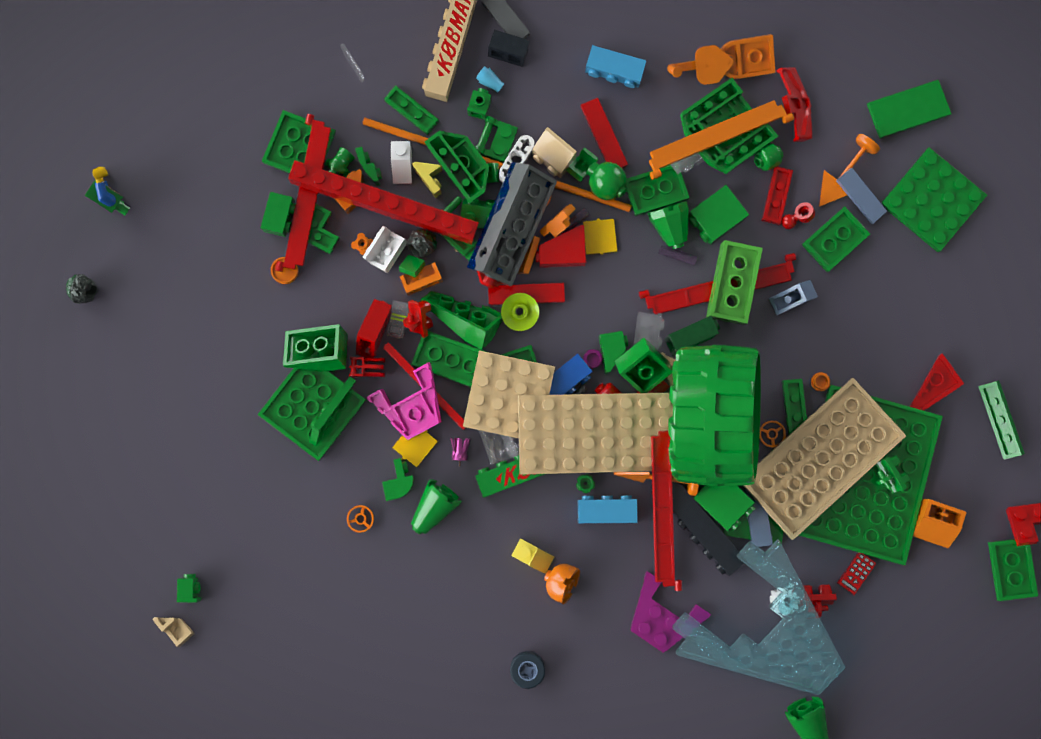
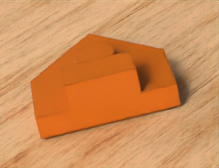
M572 204L565 206L540 230V233L546 236L550 232L554 237L558 236L571 224L568 221L570 219L569 215L576 208Z

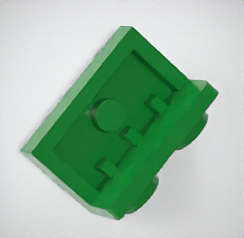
M464 198L461 217L478 222V228L488 229L493 215L501 209V203L491 199L481 201L478 198L469 203Z

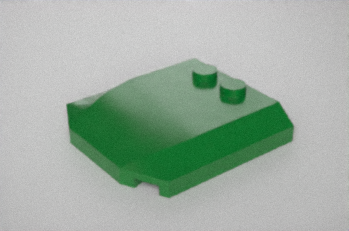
M733 78L720 85L680 114L685 137L752 110L742 97V89ZM766 124L699 152L707 165L724 174H728L760 149L773 142L778 135L769 124Z

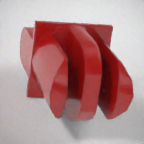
M349 357V360H351V365H349L351 374H349V377H385V373L367 372V370H384V365L367 364V362L384 363L385 358ZM357 360H362V365H357ZM357 369H362V374H357Z

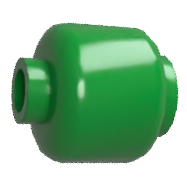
M770 143L755 154L754 163L761 170L769 171L781 164L783 152L779 146Z

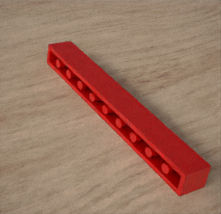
M294 160L288 177L291 184L471 245L478 228V222L296 160Z

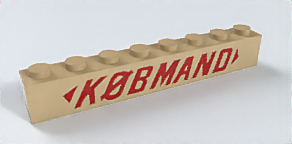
M448 0L450 6L449 9H445L443 16L445 23L444 26H440L438 37H440L439 43H435L433 49L435 56L428 65V72L430 73L428 79H424L422 86L426 97L447 102L477 0Z

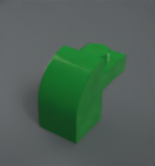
M403 458L393 459L397 479L382 482L386 501L405 497L414 486V475L406 477V473H409L407 461L403 462Z

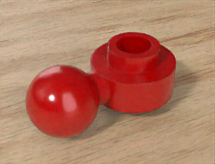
M801 203L796 207L794 215L787 214L782 218L781 224L785 229H792L796 226L797 221L802 223L810 222L815 216V210L810 203Z

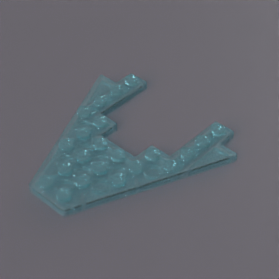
M777 539L764 552L749 541L737 554V558L781 592L769 606L770 609L783 619L759 645L745 634H742L729 647L685 612L672 626L674 631L686 639L677 648L676 654L684 658L820 695L845 669V665L781 542Z

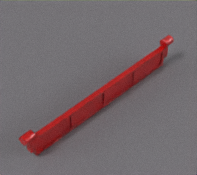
M307 114L305 124L312 126L304 163L323 170L331 128L324 127L325 122L314 120V115ZM299 187L284 262L277 261L275 271L283 272V268L295 270L296 265L304 266L318 196L317 192Z
M795 253L784 256L786 263L758 269L754 290L792 281L790 273L795 272L792 261L796 260ZM731 279V285L737 288V281ZM713 281L650 296L649 290L639 292L640 299L645 298L647 308H652L654 315L709 302Z
M668 430L658 431V436H651L655 582H663V587L675 586V591H682V580H675L672 473L669 460L671 438Z

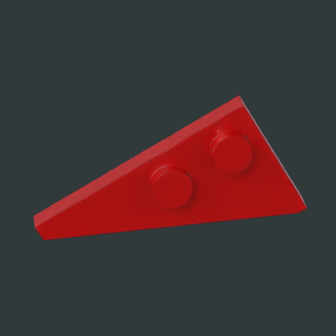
M943 353L938 355L910 407L924 411L964 384Z

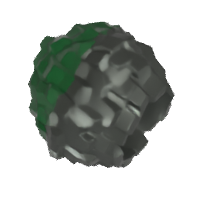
M413 230L408 239V249L412 250L413 255L417 258L429 256L437 248V236L429 230Z
M75 274L66 283L67 295L77 304H86L93 301L94 296L98 292L95 282L84 274Z

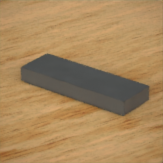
M482 0V4L505 33L521 38H527L530 35L528 29L505 0Z

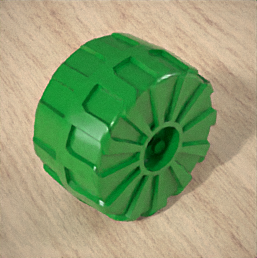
M730 345L679 348L676 352V361L673 362V386H670L669 395L673 406V416L668 419V433L671 438L669 460L674 479L678 482L708 486L754 484L758 467L761 415V362L759 350Z

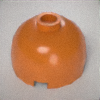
M559 564L552 571L548 570L544 579L547 581L546 590L548 595L555 601L566 604L573 594L571 593L573 586L576 588L578 584L580 570L569 564Z

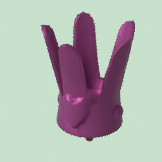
M450 438L453 448L452 460L459 461V466H461V461H467L468 458L467 451L470 438L464 440L463 447L461 438H454V443L453 439Z

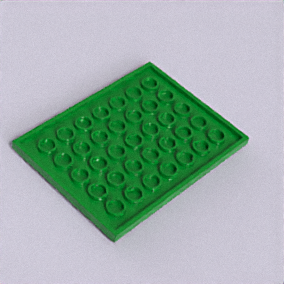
M830 385L825 402L841 387ZM870 396L906 435L882 459L898 457L901 463L896 469L899 474L905 472L910 478V481L906 484L907 488L892 494L890 489L885 487L884 483L878 485L876 481L880 479L877 473L879 470L874 465L798 536L905 566L943 416Z

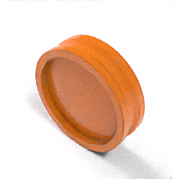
M280 257L272 263L271 275L280 284H290L298 276V266L296 265L295 270L283 268V272L275 271L277 261L284 262L285 257Z

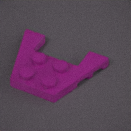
M646 571L630 630L664 653L709 618L711 614L695 604L686 619L682 620L652 599L661 582H655V576Z

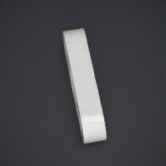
M523 135L514 145L499 170V179L502 183L509 184L511 175L505 177L504 173H507L511 167L512 174L516 164L511 160L513 156L521 157L522 161L520 163L525 164L534 147L532 137ZM529 143V146H526L524 152H522L523 144Z

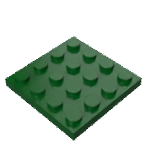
M928 147L881 204L889 213L935 251L940 252L986 198L987 194Z
M293 368L258 415L316 460L320 461L366 402V399L351 389L349 394L347 393L340 404L342 405L325 431L321 429L319 442L314 446L309 443L312 431L311 423L316 416H321L323 406L326 402L330 403L344 383L329 371Z

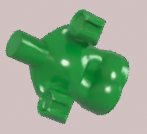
M340 147L336 156L333 159L328 158L324 165L330 168L328 172L334 174L341 173L343 177H347L350 173L347 167L354 161L355 157L348 150Z

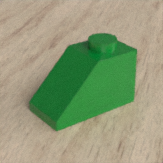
M623 331L599 335L605 374L610 373L615 366V361L622 356L626 347H628L627 335L623 336Z

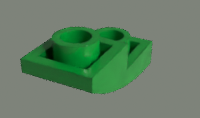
M363 147L355 148L364 172L376 186H380L379 179H382L380 168H376L375 164L370 162L368 151L364 152Z

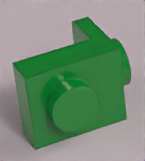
M583 148L579 156L568 166L566 171L581 182L587 176L586 172L589 167L598 161V157L586 148Z

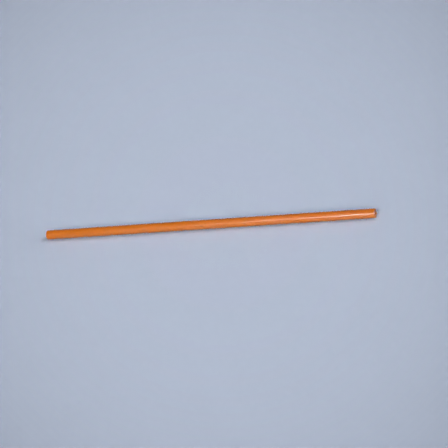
M368 118L363 120V125L423 145H426L424 142L429 139ZM482 156L486 163H498L499 170L503 165L502 162ZM557 181L554 187L630 212L632 206L615 199H600L593 192Z

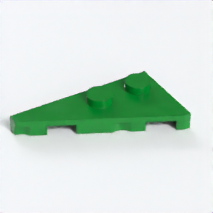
M349 377L330 403L326 402L323 406L321 416L314 418L311 423L312 431L309 443L314 446L318 444L321 429L325 431L342 405L340 404L354 386L355 379Z

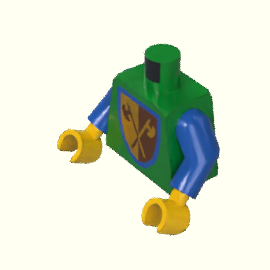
M99 166L93 169L92 174L95 181L85 196L109 212L113 213L116 210L125 216L131 206L122 201L124 196L107 185V181H104L103 178L108 176L105 167Z

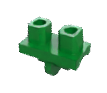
M897 456L881 459L875 464L879 470L877 473L880 476V479L876 481L877 484L884 483L885 487L890 489L892 494L905 490L907 488L906 484L910 481L907 473L899 474L896 469L901 463Z

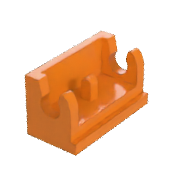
M435 262L425 266L416 278L407 274L400 276L408 296L443 282Z

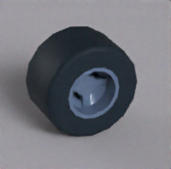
M520 652L511 662L510 674L512 680L521 688L530 689L538 686L545 677L544 661L535 652Z

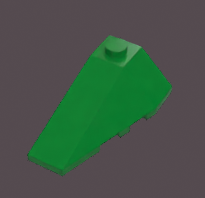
M430 291L421 298V301L425 300L431 304L430 311L458 336L481 350L492 341L503 321L501 313L488 306L476 307L471 305L470 301L465 300V303L458 302L452 296Z

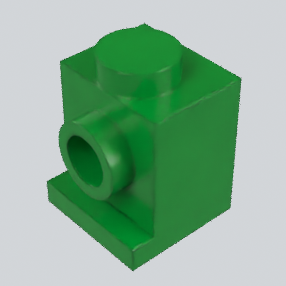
M478 88V91L473 90L467 108L468 116L486 119L492 100L488 90ZM478 99L482 100L483 102L479 104L476 101Z
M184 574V577L177 579V603L201 601V597H197L201 590V584L198 582L196 574Z

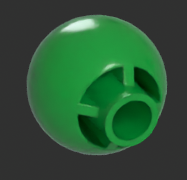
M594 162L586 172L590 176L589 186L591 191L600 199L613 200L617 197H622L627 190L625 171L616 163L603 162L598 164Z

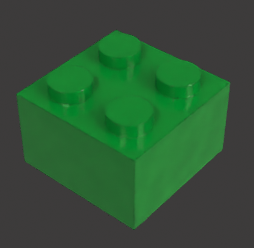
M645 338L641 339L615 361L619 374L640 393H648L672 374V368L668 360Z

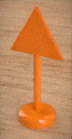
M858 134L856 143L861 147V150L841 176L848 169L853 168L865 151L870 154H877L880 151L879 145L868 136ZM825 170L823 172L819 207L847 196L836 182L837 179Z
M614 472V475L642 483L646 479H652L650 472ZM672 477V482L684 483V482H678V481H676V480L674 479V477ZM685 483L687 484L688 494L696 496L699 484Z

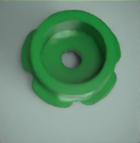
M580 475L577 478L576 487L579 491L589 493L591 489H594L595 481H593L591 475Z

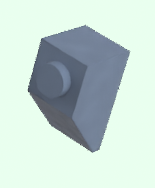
M808 280L769 298L776 315H780L817 298L818 295L811 280Z

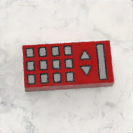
M857 553L837 584L852 595H855L876 563L866 555Z

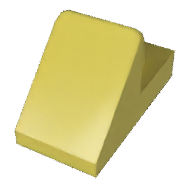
M421 162L412 163L413 169L433 196L436 198L441 195L440 187L442 186L433 177L442 171V166Z
M521 538L511 555L545 574L554 559L553 555Z

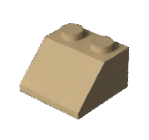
M548 127L532 149L533 159L540 165L543 163L548 167L547 171L551 175H557L559 178L566 173L568 166L576 159L577 153L576 150Z

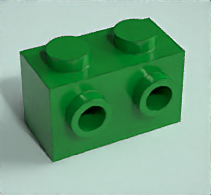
M270 192L260 228L266 233L286 237L287 232L290 233L292 222L290 220L292 214L294 215L296 206L294 198Z

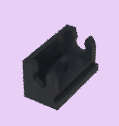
M494 29L488 46V57L523 67L529 50L530 40Z

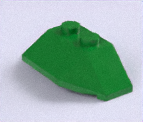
M439 130L424 142L469 203H472L485 193L489 165L467 136Z

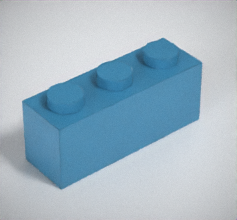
M592 45L585 73L594 78H606L607 81L612 83H624L629 88H639L646 60Z
M632 495L621 496V499L614 500L613 496H601V500H594V496H582V500H578V523H637V499H632Z

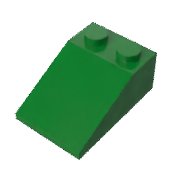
M340 324L285 331L283 366L286 368L323 371L346 369L348 334Z

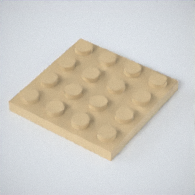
M479 351L463 427L519 439L518 396L549 395L555 366Z

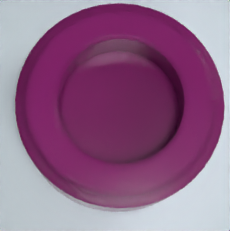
M591 349L584 354L583 360L590 369H595L601 365L602 355L598 350Z

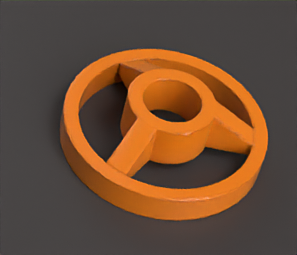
M777 421L765 422L760 427V441L767 447L774 448L779 444L775 445L774 439L778 437V431L781 429L783 430L782 441L786 438L784 426ZM768 423H776L780 426L777 429H763ZM761 431L765 433L767 439L771 440L772 445H768L763 441ZM769 431H774L775 436L773 438L769 437Z
M355 506L347 514V524L355 532H366L374 523L373 512L366 506ZM362 507L361 513H358L355 519L349 520L350 513L354 509ZM365 508L371 513L372 521L370 525L366 522L367 517L364 514ZM359 515H362L364 517V521L362 523L358 522L357 520ZM350 523L364 524L367 529L356 530Z

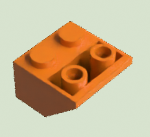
M922 499L913 537L949 549L962 529L967 512L931 499Z

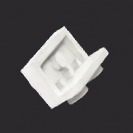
M382 226L371 245L367 248L363 258L371 265L388 273L408 241L391 232L387 227Z

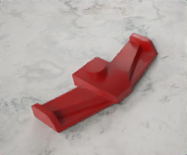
M795 67L779 68L776 71L780 74L789 94L782 97L784 109L787 115L790 113L794 115L795 138L793 141L804 142L812 139V106L810 98Z

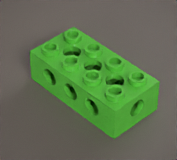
M727 240L721 243L706 318L712 316L713 319L739 325L748 324L763 248ZM735 260L740 261L741 269L735 266ZM731 279L737 281V288L731 285ZM728 297L733 299V306L727 304Z

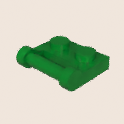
M487 116L484 130L475 148L480 155L504 163L509 155L518 127ZM492 127H496L498 129L490 150H487L485 145Z

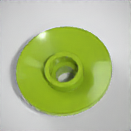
M515 293L504 301L501 308V316L509 328L515 331H525L533 327L537 322L539 306L530 295ZM518 308L523 309V313L521 315H518L516 313V310Z

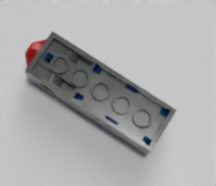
M511 163L467 265V268L478 273L480 284L491 289L502 284L513 285L557 183L555 179L529 164Z

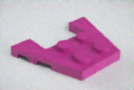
M430 362L413 371L422 389L393 406L384 389H380L366 397L370 403H373L378 408L377 410L381 414H384L391 421V424L407 440L442 422Z

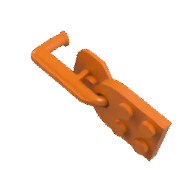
M768 34L732 40L723 45L721 49L716 45L700 47L695 53L694 61L670 64L667 66V71L678 78L682 75L683 71L696 70L697 80L704 85L718 83L724 75L729 78L740 79L776 73L773 35Z

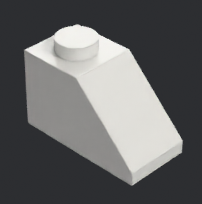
M391 141L393 184H412V146L410 141Z

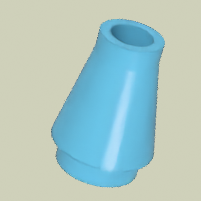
M484 66L476 77L479 80L478 83L495 90L497 93L504 85L490 67Z

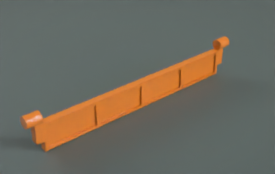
M775 100L653 150L650 152L652 159L649 160L653 172H650V177L652 180L662 176L661 168L782 118V122L786 124L793 121L794 116L792 113L787 115L783 106H777Z

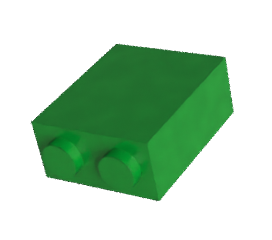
M725 185L692 209L688 214V221L694 228L697 227L700 231L699 235L702 240L711 245L749 216V213L728 186Z
M705 485L693 497L727 531L731 529L735 531L742 523L740 519L744 515L748 517L755 510L753 506L756 504L738 486Z

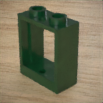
M709 316L669 334L664 340L671 355L675 356L681 347L697 346L713 339L719 334L718 330L720 327L717 320Z

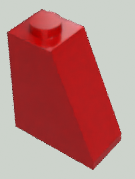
M580 225L539 245V251H536L535 257L536 262H539L540 268L585 266L584 225Z
M373 300L357 334L355 355L375 358L391 316L392 305L385 301Z

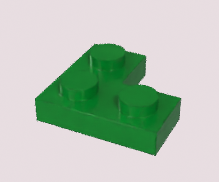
M316 204L308 243L331 255L340 238L324 229L332 212Z

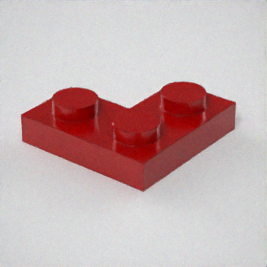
M1041 503L1008 507L1006 513L1017 546L1037 544L1039 540L1034 525L1041 524Z

